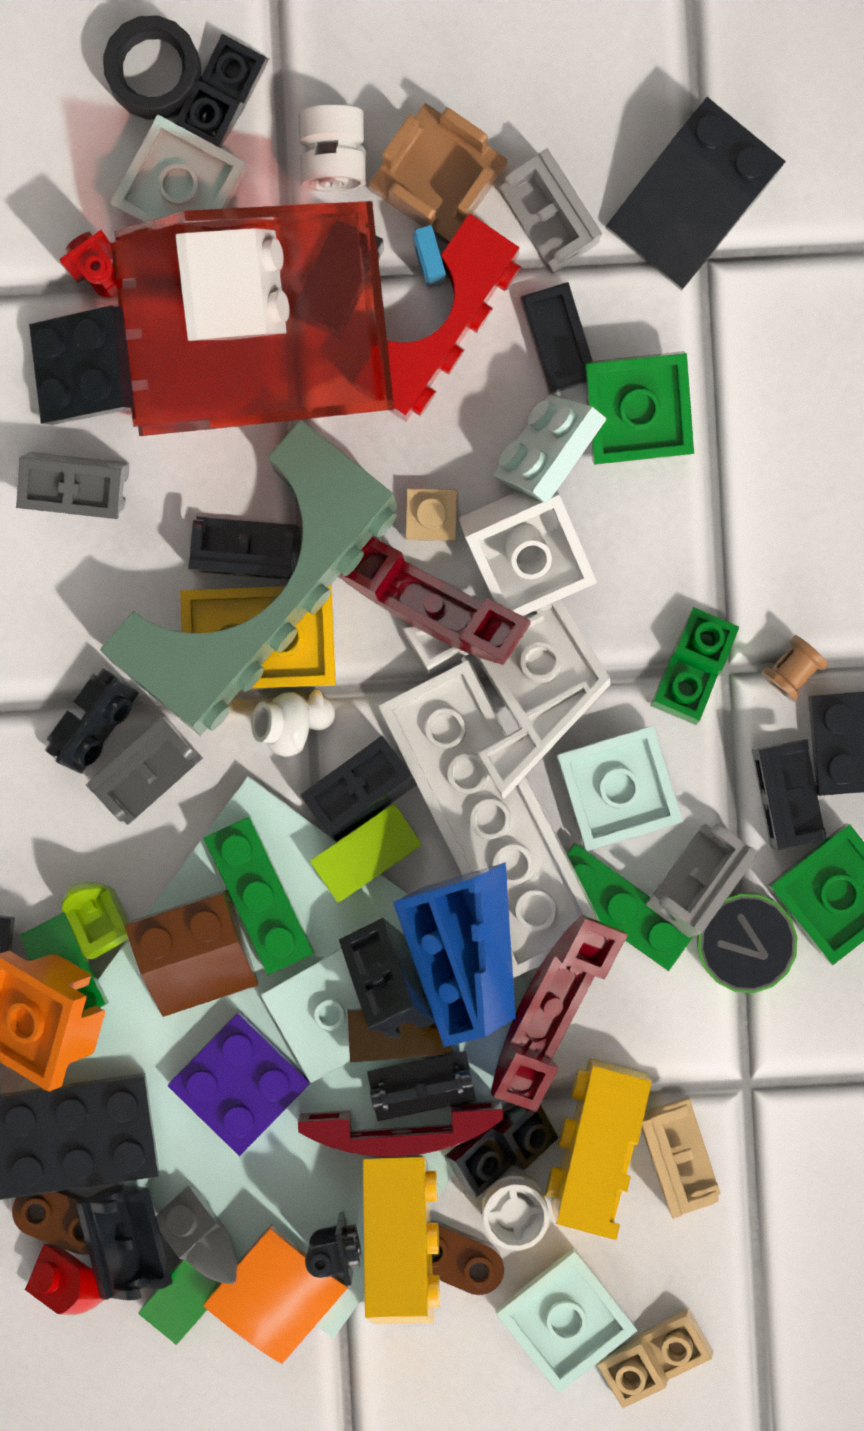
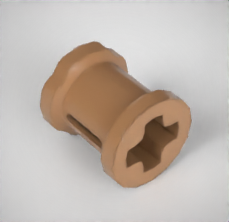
M794 635L789 640L791 647L772 668L766 666L761 673L774 688L792 702L799 697L798 690L816 670H824L828 666V662L824 657L797 635Z

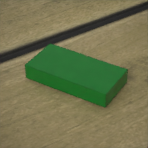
M181 1260L170 1273L173 1284L164 1289H156L138 1312L141 1317L175 1345L182 1340L207 1311L203 1307L204 1301L220 1284V1282L211 1280L197 1272L185 1260Z

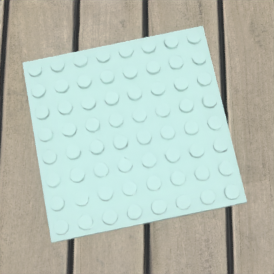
M248 776L203 838L251 815L314 949V954L267 975L233 903L259 985L162 1017L140 975L130 942L127 940L98 979L109 1003L101 1007V1009L105 1010V1016L95 1051L92 1055L68 1065L62 1085L146 1073L160 1173L158 1177L121 1183L129 1186L148 1187L153 1207L160 1212L186 1187L191 1186L197 1189L225 1226L232 1240L236 1254V1263L240 1261L271 1224L307 1255L311 1235L318 1229L337 1225L339 1212L344 1211L347 1226L356 1224L362 1254L359 1255L360 1267L353 1268L352 1284L348 1286V1289L316 1324L319 1329L334 1338L365 1296L363 1159L425 1157L428 1163V1171L437 1170L439 1195L455 1174L445 1158V1155L455 1146L436 1152L403 1157H379L349 1153L325 1146L298 1132L300 1113L351 1110L352 1130L452 1124L451 1106L377 1121L375 1110L372 1107L367 1071L442 1055L366 1062L349 1061L310 1083L239 1157L167 1086L238 1011L248 1018L304 1073L261 994L341 949L338 939L381 918L387 920L404 934L393 901L408 895V893L380 874L337 903L310 863V860L338 841L332 839L327 833ZM203 838L145 916L227 889ZM520 975L513 978L515 1013L530 985ZM512 1021L486 1037L451 1045V1053L466 1050L476 1101L472 1102L501 1101L502 1108L507 1103L493 1097L490 1092L498 1059ZM25 1078L16 1092L41 1087ZM344 1274L337 1275L345 1282Z

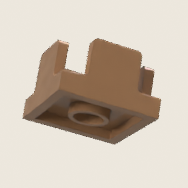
M425 103L416 117L409 114L384 150L382 166L368 187L371 192L422 227L432 225L435 236L449 244L468 214L473 215L506 167L508 159L488 146V135L452 109L446 107L441 114Z

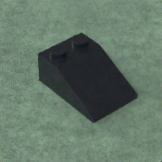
M706 97L673 137L605 228L682 291L775 179L786 161L709 97Z

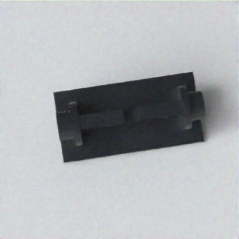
M102 668L98 675L93 673L73 701L86 713L80 719L67 710L51 734L46 738L50 743L45 748V751L56 758L55 761L58 764L82 774L87 766L98 759L104 742L116 725L122 723L131 711L132 703L139 692L120 682L119 678Z
M466 1050L367 1071L371 1089L370 1097L377 1121L476 1101Z
M344 1211L339 1212L337 1225L318 1229L311 1235L305 1258V1267L309 1274L316 1278L344 1274L346 1286H350L352 1284L353 1268L360 1267L359 1255L362 1253L356 1224L347 1226Z

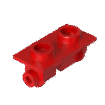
M102 229L94 235L91 232H85L66 246L67 254L59 260L77 283L86 278L95 292L103 298H113L121 292L123 279L111 262L118 254Z

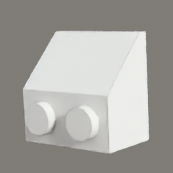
M253 228L175 234L188 341L234 340L286 333L285 322L289 317V303L286 294L281 288L280 269L283 266L284 257L282 246L279 240L276 239L275 230Z
M557 490L548 503L517 491L458 518L493 600L522 616L597 583Z

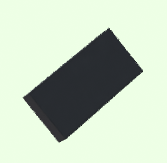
M569 282L521 296L520 302L548 393L553 394L586 384L584 362L593 360Z

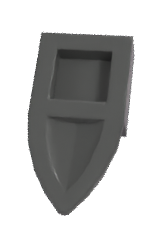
M191 1186L186 1187L156 1215L159 1232L177 1257L187 1261L197 1272L211 1280L233 1285L236 1282L237 1263L232 1240L225 1226L199 1191Z

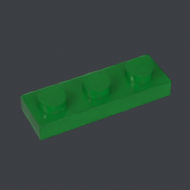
M251 815L204 837L203 839L267 975L314 954V949Z
M573 843L566 854L600 922L625 931L628 935L625 940L669 972L693 937L688 938L645 904L650 896Z

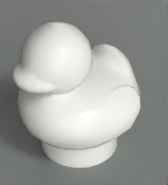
M320 690L312 691L307 701L297 693L285 692L275 697L271 702H260L255 707L251 720L252 734L256 741L267 743L268 747L275 754L285 757L296 755L303 751L309 729L324 730L333 723L335 708L327 698L323 697Z

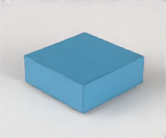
M432 225L415 229L413 244L425 286L428 285V288L445 284L446 273Z

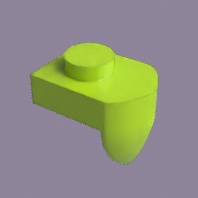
M81 882L72 885L67 890L61 901V909L67 916L85 958L93 960L129 940L124 927L129 921L113 888L97 882Z

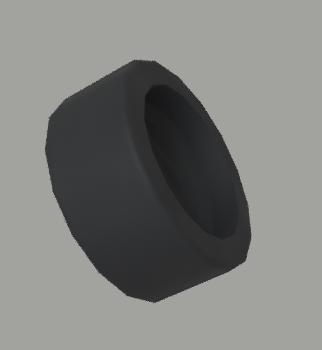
M158 15L138 16L123 23L109 38L103 54L104 76L116 101L130 114L147 120H155L157 114L167 119L180 113L187 96L193 90L196 79H201V61L190 35L175 21ZM159 39L169 43L177 50L182 60V74L178 84L170 92L159 97H146L136 93L128 86L124 78L123 63L127 53L135 45L145 40Z

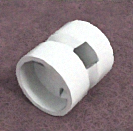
M336 104L313 106L300 111V144L307 147V151L300 155L302 187L314 191L334 192L354 190L366 185L365 154L357 149V146L364 142L363 110L358 107Z
M509 1170L504 1172L482 1193L481 1208L484 1226L487 1234L495 1244L507 1250L521 1251L533 1247L543 1238L549 1226V1210L542 1186L533 1176L523 1171Z

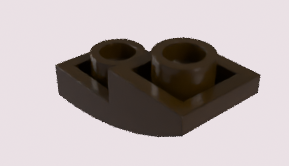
M361 1008L347 1009L350 1062L393 1060L451 1053V1046L444 1047L436 1023L424 1029L415 1027L414 1023H405L398 1026L401 1033L400 1038H389L378 1030L372 1032L368 1029Z

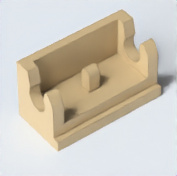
M689 1096L645 1110L641 1129L672 1219L718 1202V1195L721 1192Z

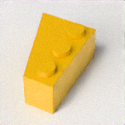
M589 1058L586 1070H577L571 1091V1098L578 1100L573 1119L564 1118L558 1140V1147L565 1149L560 1168L551 1167L545 1188V1196L552 1197L551 1206L557 1225L617 1240L620 1224L615 1223L614 1220L621 1193L628 1192L631 1176L627 1175L634 1145H638L652 1083L647 1073Z
M425 1157L363 1159L365 1318L374 1325L435 1323L434 1307H440L439 1275H433L432 1254H439L438 1222L430 1221V1202H438L437 1170L428 1171V1163Z

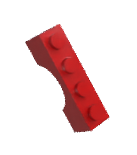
M469 213L441 254L445 273L450 280L454 294V303L448 318L437 331L421 340L395 342L384 339L356 379V388L405 422H407L413 412L421 416L437 392L430 386L441 370L449 375L462 357L465 349L460 347L459 344L468 330L471 329L478 333L491 314L493 307L487 304L497 288L505 292L519 273L522 266L515 261L518 258L520 247Z

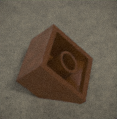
M227 889L132 920L124 926L140 975L162 1017L259 985Z

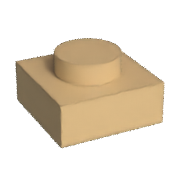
M407 488L406 540L456 542L457 490Z

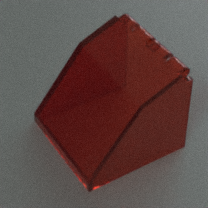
M372 201L186 210L114 231L115 242L111 243L115 279L135 278L136 288L116 289L118 307H123L125 330L141 329L142 338L127 340L131 381L147 380L148 390L133 391L135 408L131 409L133 427L138 426L139 436L394 410ZM253 228L275 230L276 239L279 240L282 246L284 257L283 266L280 269L281 288L286 294L289 303V317L285 322L286 333L234 340L188 341L175 234Z

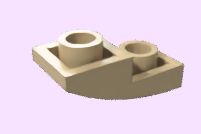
M688 1308L626 1342L600 1360L598 1367L623 1409L665 1389L669 1379L711 1360L714 1351Z

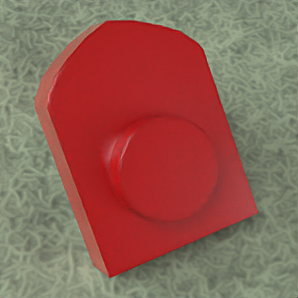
M43 1244L25 1291L59 1315L82 1314L104 1301L100 1299L93 1268H90L63 1248L53 1244Z

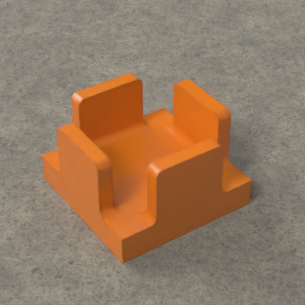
M11 951L0 953V1062L48 1092L62 1087L68 1065L94 1053L105 1016V1010L98 1006L83 1010L87 996L76 990L89 985L91 974L57 954H50L27 961Z

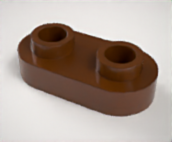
M66 1190L16 1197L12 1207V1217L19 1230L29 1236L73 1253L89 1254L85 1238L76 1232V1224L80 1222L76 1203L86 1199L85 1197ZM32 1204L41 1205L45 1209V1218L34 1219L29 1213V1206Z
M438 1222L439 1245L443 1251L438 1257L432 1258L433 1275H439L440 1281L473 1295H485L494 1291L500 1285L504 1275L503 1259L497 1248L488 1242ZM478 1262L484 1263L489 1269L488 1273L481 1278L472 1276L469 1271L470 1267Z

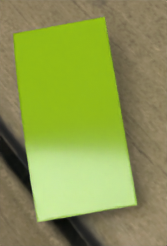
M393 803L311 859L310 863L337 903H339L416 850L422 843L398 807Z

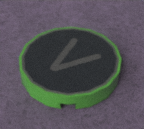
M738 893L727 897L703 933L697 935V951L702 967L716 983L734 992L757 993L774 987L789 973L797 956L798 936L791 917L778 903L757 893Z

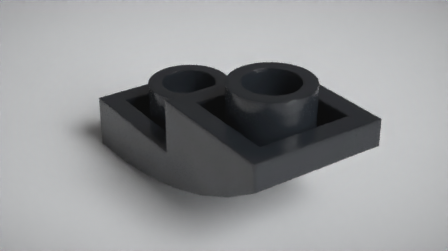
M221 34L201 79H196L193 90L187 96L175 124L221 148L249 101L269 58Z
M541 1104L537 1111L517 1105L503 1113L502 1121L477 1137L456 1145L445 1155V1158L465 1192L478 1198L512 1165L525 1171L559 1137Z

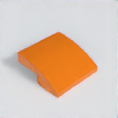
M271 1224L237 1263L236 1282L233 1285L220 1283L204 1301L203 1307L251 1345L283 1364L348 1289V1286L337 1275L316 1278L309 1274L305 1267L306 1254Z

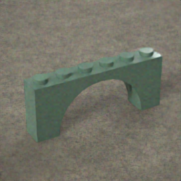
M301 419L268 456L274 473L286 483L298 500L303 523V538L298 563L293 575L280 595L266 609L250 620L235 627L211 633H185L169 630L144 619L133 611L100 649L114 665L199 736L207 728L213 731L225 720L231 710V707L228 705L229 702L241 689L246 692L257 683L264 672V667L261 665L274 650L280 653L288 647L298 632V629L295 628L298 622L307 612L314 614L325 604L331 594V590L328 589L329 586L340 574L347 576L356 568L364 555L361 549L373 535L377 538L384 535L397 516L394 512L397 509L394 493Z

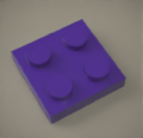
M238 1011L167 1086L240 1157L310 1085L307 1076L248 1018Z

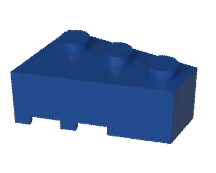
M506 862L424 886L393 901L444 1047L486 1037L516 1018Z

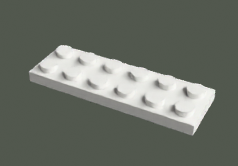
M467 660L378 706L461 874L464 875L506 862L513 978L541 965L559 938L581 915L600 921L527 774L502 799L478 759V751L507 736L471 661Z

